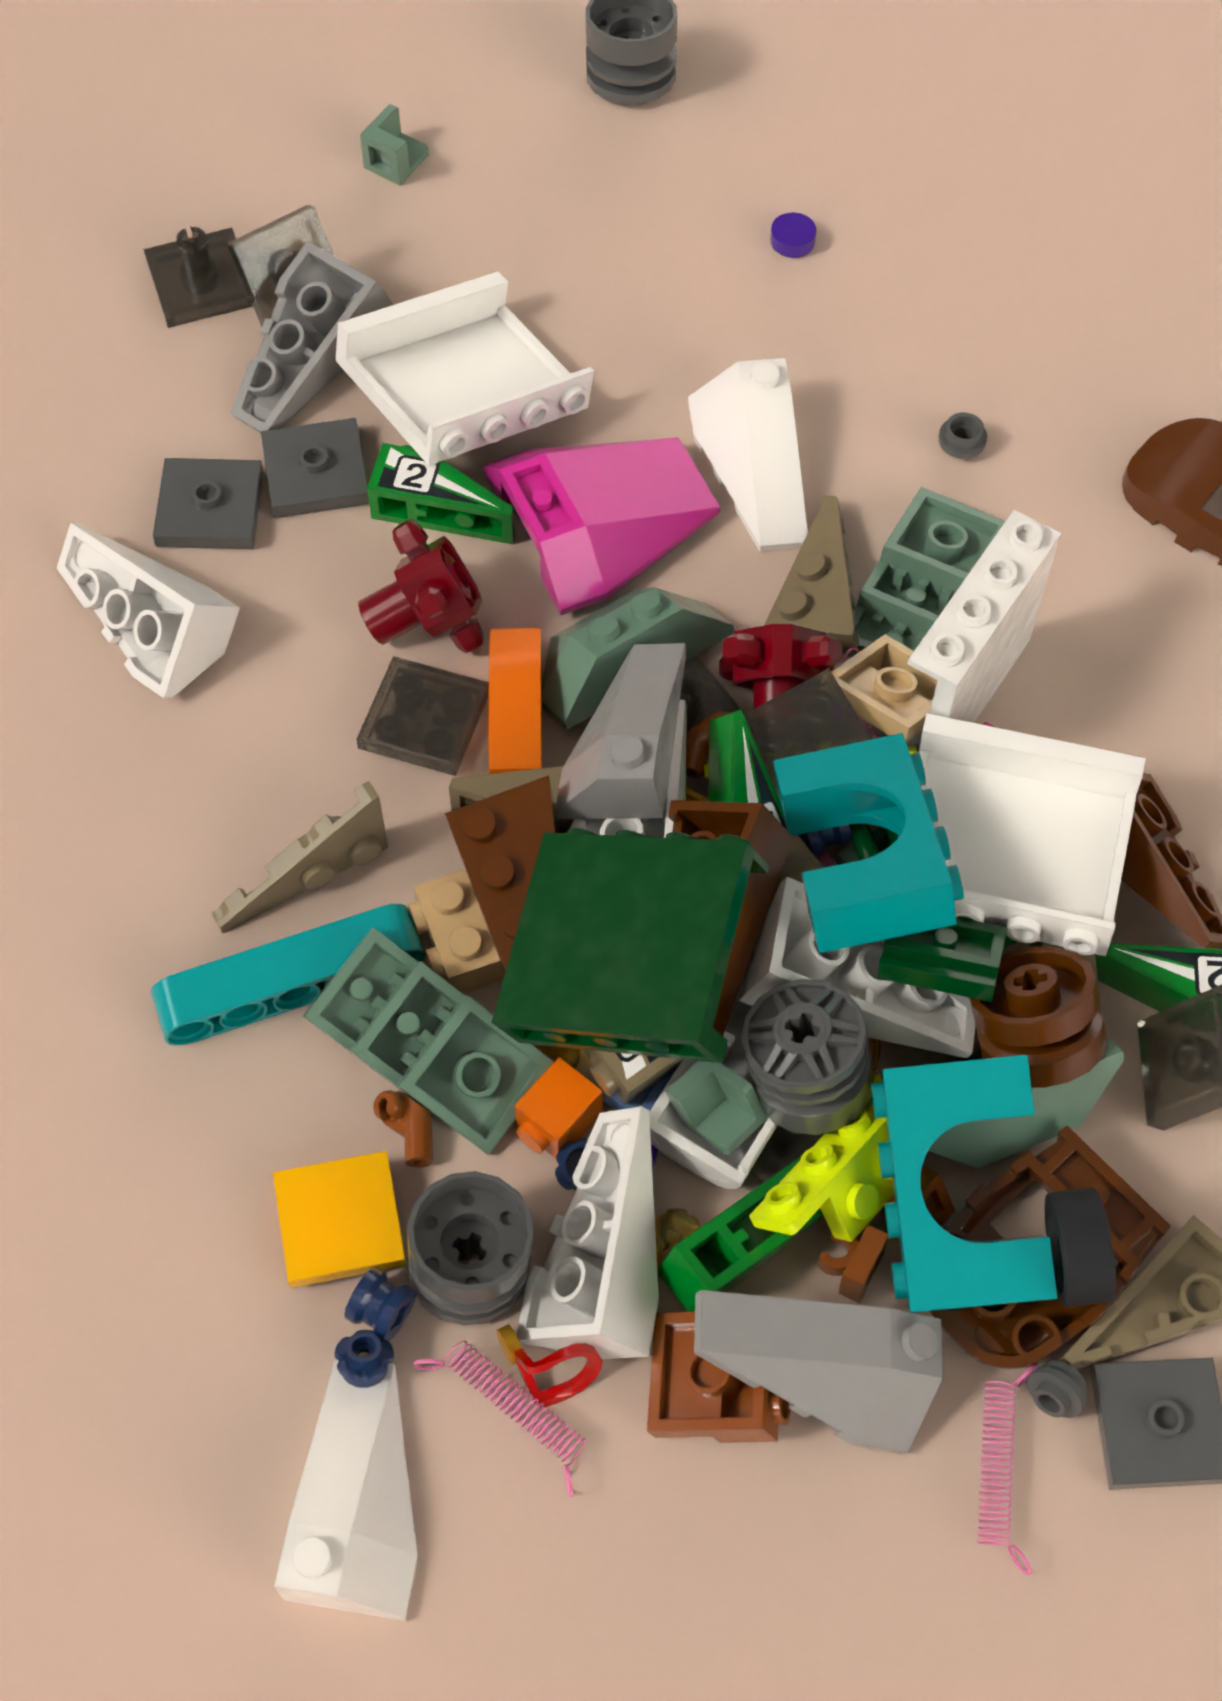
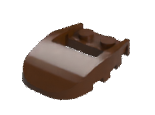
M1192 418L1178 421L1154 433L1134 454L1123 475V493L1133 510L1154 526L1162 523L1177 536L1174 543L1191 553L1198 547L1220 558L1218 565L1222 566V520L1202 509L1222 486V422L1207 418Z
M1066 1126L1058 1132L1056 1143L1036 1156L1029 1151L1010 1164L1007 1171L986 1186L980 1185L965 1199L966 1205L949 1226H944L943 1229L953 1236L971 1241L1004 1239L990 1223L1034 1181L1047 1193L1095 1187L1100 1194L1106 1212L1114 1259L1118 1262L1115 1267L1116 1298L1171 1225L1069 1126ZM1057 1292L1058 1299L933 1310L929 1312L932 1317L941 1319L942 1329L974 1359L995 1368L1019 1369L1038 1362L1079 1332L1091 1326L1113 1301L1074 1306L1073 1308L1064 1307Z

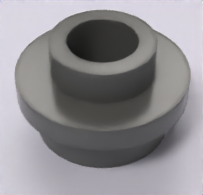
M961 412L952 415L943 423L939 431L938 441L941 448L950 456L968 459L979 455L984 450L987 442V432L983 422L977 416Z
M1051 1360L1044 1366L1035 1368L1028 1377L1027 1386L1033 1401L1047 1415L1073 1418L1078 1416L1085 1407L1087 1383L1083 1376L1072 1366L1061 1361Z

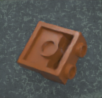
M695 1311L656 1313L647 1432L655 1438L713 1437L720 1443L778 1442V1426L787 1425L790 1420L791 1410L788 1408L790 1403L762 1386L752 1388L694 1354Z

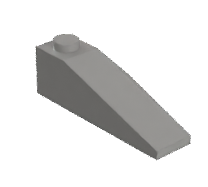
M309 241L304 244L279 279L275 294L278 296L271 319L265 318L260 331L264 336L256 359L251 360L248 364L231 411L234 417L259 433L266 430L280 429L343 370L336 362L339 322L394 305L377 281Z
M685 643L633 645L562 768L555 808L557 819L664 818L687 651Z
M701 1290L696 1293L694 1354L752 1388L762 1386L790 1403L788 1407L790 1410L804 1418L812 1415L836 1429L834 1435L850 1445L898 1454L909 1452L943 1379L941 1319L884 1307Z

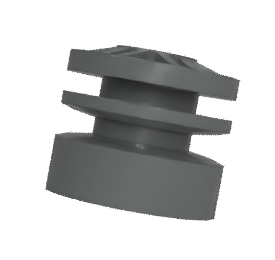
M673 0L589 1L586 6L587 83L594 93L607 101L625 105L644 104L654 101L670 91L676 80L677 6Z
M799 979L779 984L756 1000L745 1016L741 1039L756 1094L771 1121L793 1133L820 1135L839 1130L859 1117L872 1098L871 1083H874L875 1080L867 1030L860 1006L845 990L826 981Z
M477 1171L454 1173L429 1185L414 1203L407 1224L410 1286L416 1290V1297L421 1305L439 1319L463 1326L488 1323L508 1312L523 1294L530 1271L534 1231L531 1211L519 1191L496 1176ZM470 1253L479 1256V1259L472 1258L468 1265L459 1262V1259L466 1260Z

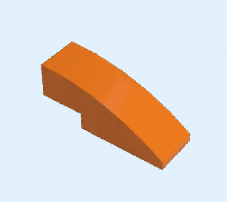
M541 628L490 629L489 774L541 769Z

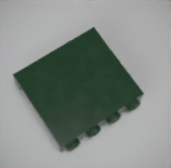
M570 828L567 830V833L544 832L491 1023L518 1043L723 1063L728 1040L713 1028L749 874H767L769 865L751 847V843L748 840L730 834L719 835L717 840L696 839L691 835L679 832L667 833L665 838L646 837L630 830H619L616 832V835H597L581 828Z

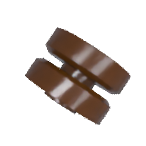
M1028 947L1007 952L1001 957L992 1002L969 998L982 1058L1028 1055L1032 1088H1045L1068 1083L1089 1072L1104 1056L1108 1040L1104 1018L1099 1007L1100 996L1096 976L1091 963L1077 952L1059 947Z

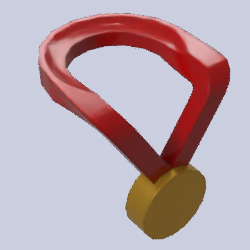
M509 1324L496 1330L498 1341L508 1362L511 1365L517 1364L529 1394L533 1395V1400H539L538 1405L543 1403L544 1408L571 1398L586 1389L597 1378L602 1369L603 1360L595 1347L587 1343L563 1347L547 1357L533 1362L522 1349L514 1330ZM574 1357L587 1358L584 1368L575 1377L543 1391L538 1388L532 1375L547 1371L555 1365Z

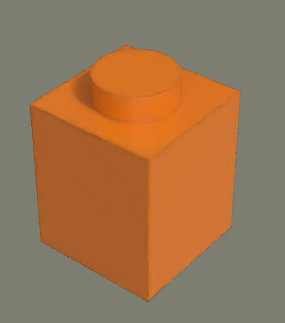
M559 1057L514 1105L516 1127L518 1128L516 1132L520 1139L533 1151L542 1154L546 1150L556 1158L558 1152L566 1143H576L598 1118L599 1113H603V1091Z

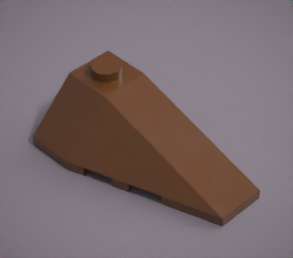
M1143 773L1136 795L1121 880L1199 946L1222 950V915L1211 892L1193 878L1192 872L1200 866L1194 853L1189 850L1185 851L1175 838V835L1183 830L1176 814L1151 774Z

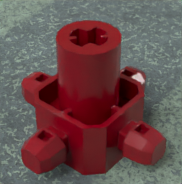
M409 519L395 527L392 531L393 541L400 555H407L400 560L394 570L397 581L365 597L358 603L361 617L373 638L381 645H384L422 624L425 631L432 637L451 629L449 637L457 648L464 653H469L480 647L484 642V632L477 618L471 619V617L478 613L482 598L475 581L453 544L445 536L427 544L428 535L421 525L413 519Z
M769 624L734 631V635L725 638L723 641V657L719 660V674L723 679L733 681V686L753 690L752 736L754 740L769 743H790L804 740L805 690L821 688L823 677L833 671L834 666L842 659V644L840 640L826 636L825 632L794 624Z

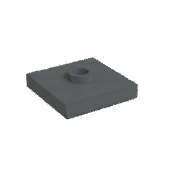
M356 418L261 431L274 518L369 504L368 485Z
M165 458L153 531L155 546L254 549L263 478L261 460Z
M1213 1358L1102 1363L1092 1366L1090 1371L1109 1490L1222 1484V1405Z

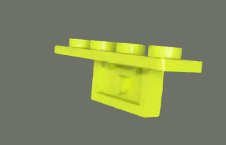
M881 1073L875 1077L874 1083L882 1082ZM872 1098L859 1117L839 1130L825 1133L813 1147L803 1153L800 1161L780 1183L767 1192L765 1199L749 1216L755 1228L794 1235L820 1208L834 1238L852 1242L881 1210L884 1203L894 1195L893 1178L882 1179L879 1164L878 1143L888 1142L886 1118L875 1119Z

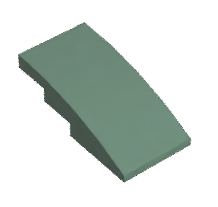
M921 487L884 544L880 561L860 591L855 611H853L855 627L860 641L857 649L862 651L886 634L915 651L1005 521ZM842 647V653L845 654L850 648ZM851 650L848 653V656L853 657L858 652L856 650Z
M374 927L370 928L303 1015L305 1019L488 1155L514 1122V1105L554 1063V1061L532 1044L518 1043L492 1024L493 1014L469 995L461 993L423 962L415 960Z

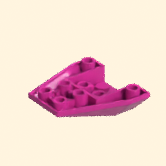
M679 437L527 449L483 465V472L496 496L508 504H513L540 554L541 580L561 616L609 598L720 513L718 502Z

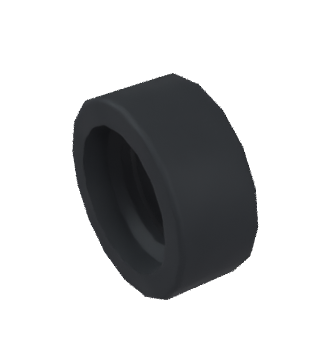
M1095 1187L1048 1193L1045 1196L1044 1204L1046 1236L1050 1237L1056 1289L1061 1303L1064 1307H1073L1113 1301L1116 1292L1114 1253L1106 1212L1100 1194Z

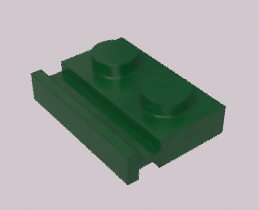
M956 917L957 925L886 939L882 957H880L877 978L992 1002L1007 927Z

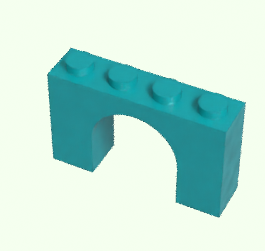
M903 733L773 760L779 799L787 831L792 836L848 824L877 825L891 830L899 836L890 847L870 858L802 872L808 913L819 953L957 925L954 901L964 899L960 873L957 865H946L945 861L951 859L947 834L944 826L935 828L933 826V822H938L935 798L931 788L921 789V786L926 785L923 762L919 752L910 754Z
M1028 1055L882 1069L880 1071L882 1082L871 1083L874 1117L875 1119L886 1118L888 1142L878 1143L881 1177L882 1179L893 1178L895 1202L884 1204L888 1238H899L902 1262L891 1263L895 1299H906L907 1309L910 1313L1058 1299L1050 1237L1039 1235L986 1241H971L958 1238L944 1230L933 1219L924 1203L921 1192L920 1178L925 1156L932 1144L944 1132L966 1122L1035 1115Z

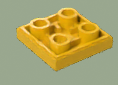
M387 1151L273 1172L287 1278L290 1288L366 1274L372 1267L388 1270L407 1266Z

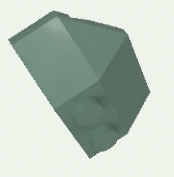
M656 587L633 590L551 636L542 680V708L568 730L595 713L634 644L685 643L687 649L685 661L734 634V626L705 603Z
M1107 1035L1108 1042L1104 1056L1089 1072L1068 1083L1045 1088H1032L1035 1115L959 1124L938 1137L928 1151L979 1169L1036 1144L1051 1140L1058 1136V1132L1066 1126H1069L1071 1129L1081 1126L1124 1062L1123 1050ZM981 1050L973 1052L967 1058L961 1057L951 1062L983 1059Z

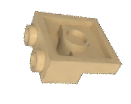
M884 634L824 676L820 694L880 729L888 736L903 733L906 743H908L923 730L926 714H930L937 680L908 665V659L914 651Z
M465 869L413 886L416 902L408 904V909L418 935L427 932L432 948L425 950L429 968L461 993L503 980L505 975Z

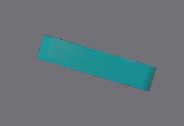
M403 904L384 905L161 979L151 988V996L165 1041L169 1045L174 1046L192 1044L312 1004L372 927L415 960L423 962L425 952L409 909Z

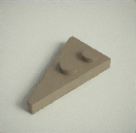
M825 496L764 625L794 624L825 632L826 636L840 640L842 647L858 648L860 641L853 613L855 611V604L850 590L852 582L849 559L844 546V522L840 513L837 496Z
M369 781L354 790L360 802L342 817H331L326 814L305 835L297 838L266 864L265 868L270 877L259 887L248 894L243 889L238 888L223 900L216 910L212 911L213 918L222 933L307 889L315 890L325 886L332 880L334 875L353 865L367 864L374 860L382 850L388 848L380 798Z
M1193 1215L1060 1361L1078 1371L1094 1364H1099L1222 1323V1239Z

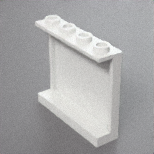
M498 271L338 323L336 362L428 466L588 408L595 371L588 367L570 373L505 306L508 281Z
M1013 510L908 659V665L937 680L930 714L972 723L979 717L1030 641L1062 533L1016 510ZM922 732L907 743L916 744L917 753L920 749Z
M927 713L919 749L926 778V785L921 786V789H932L938 813V822H933L934 828L944 826L951 859L945 861L946 865H957L960 873L964 899L954 901L956 917L1007 927L1006 935L1017 942L1034 943L1038 941L1061 946L1082 956L1092 954L1106 956L1115 930L1116 922L1113 921L1136 795L1143 777L1146 758Z

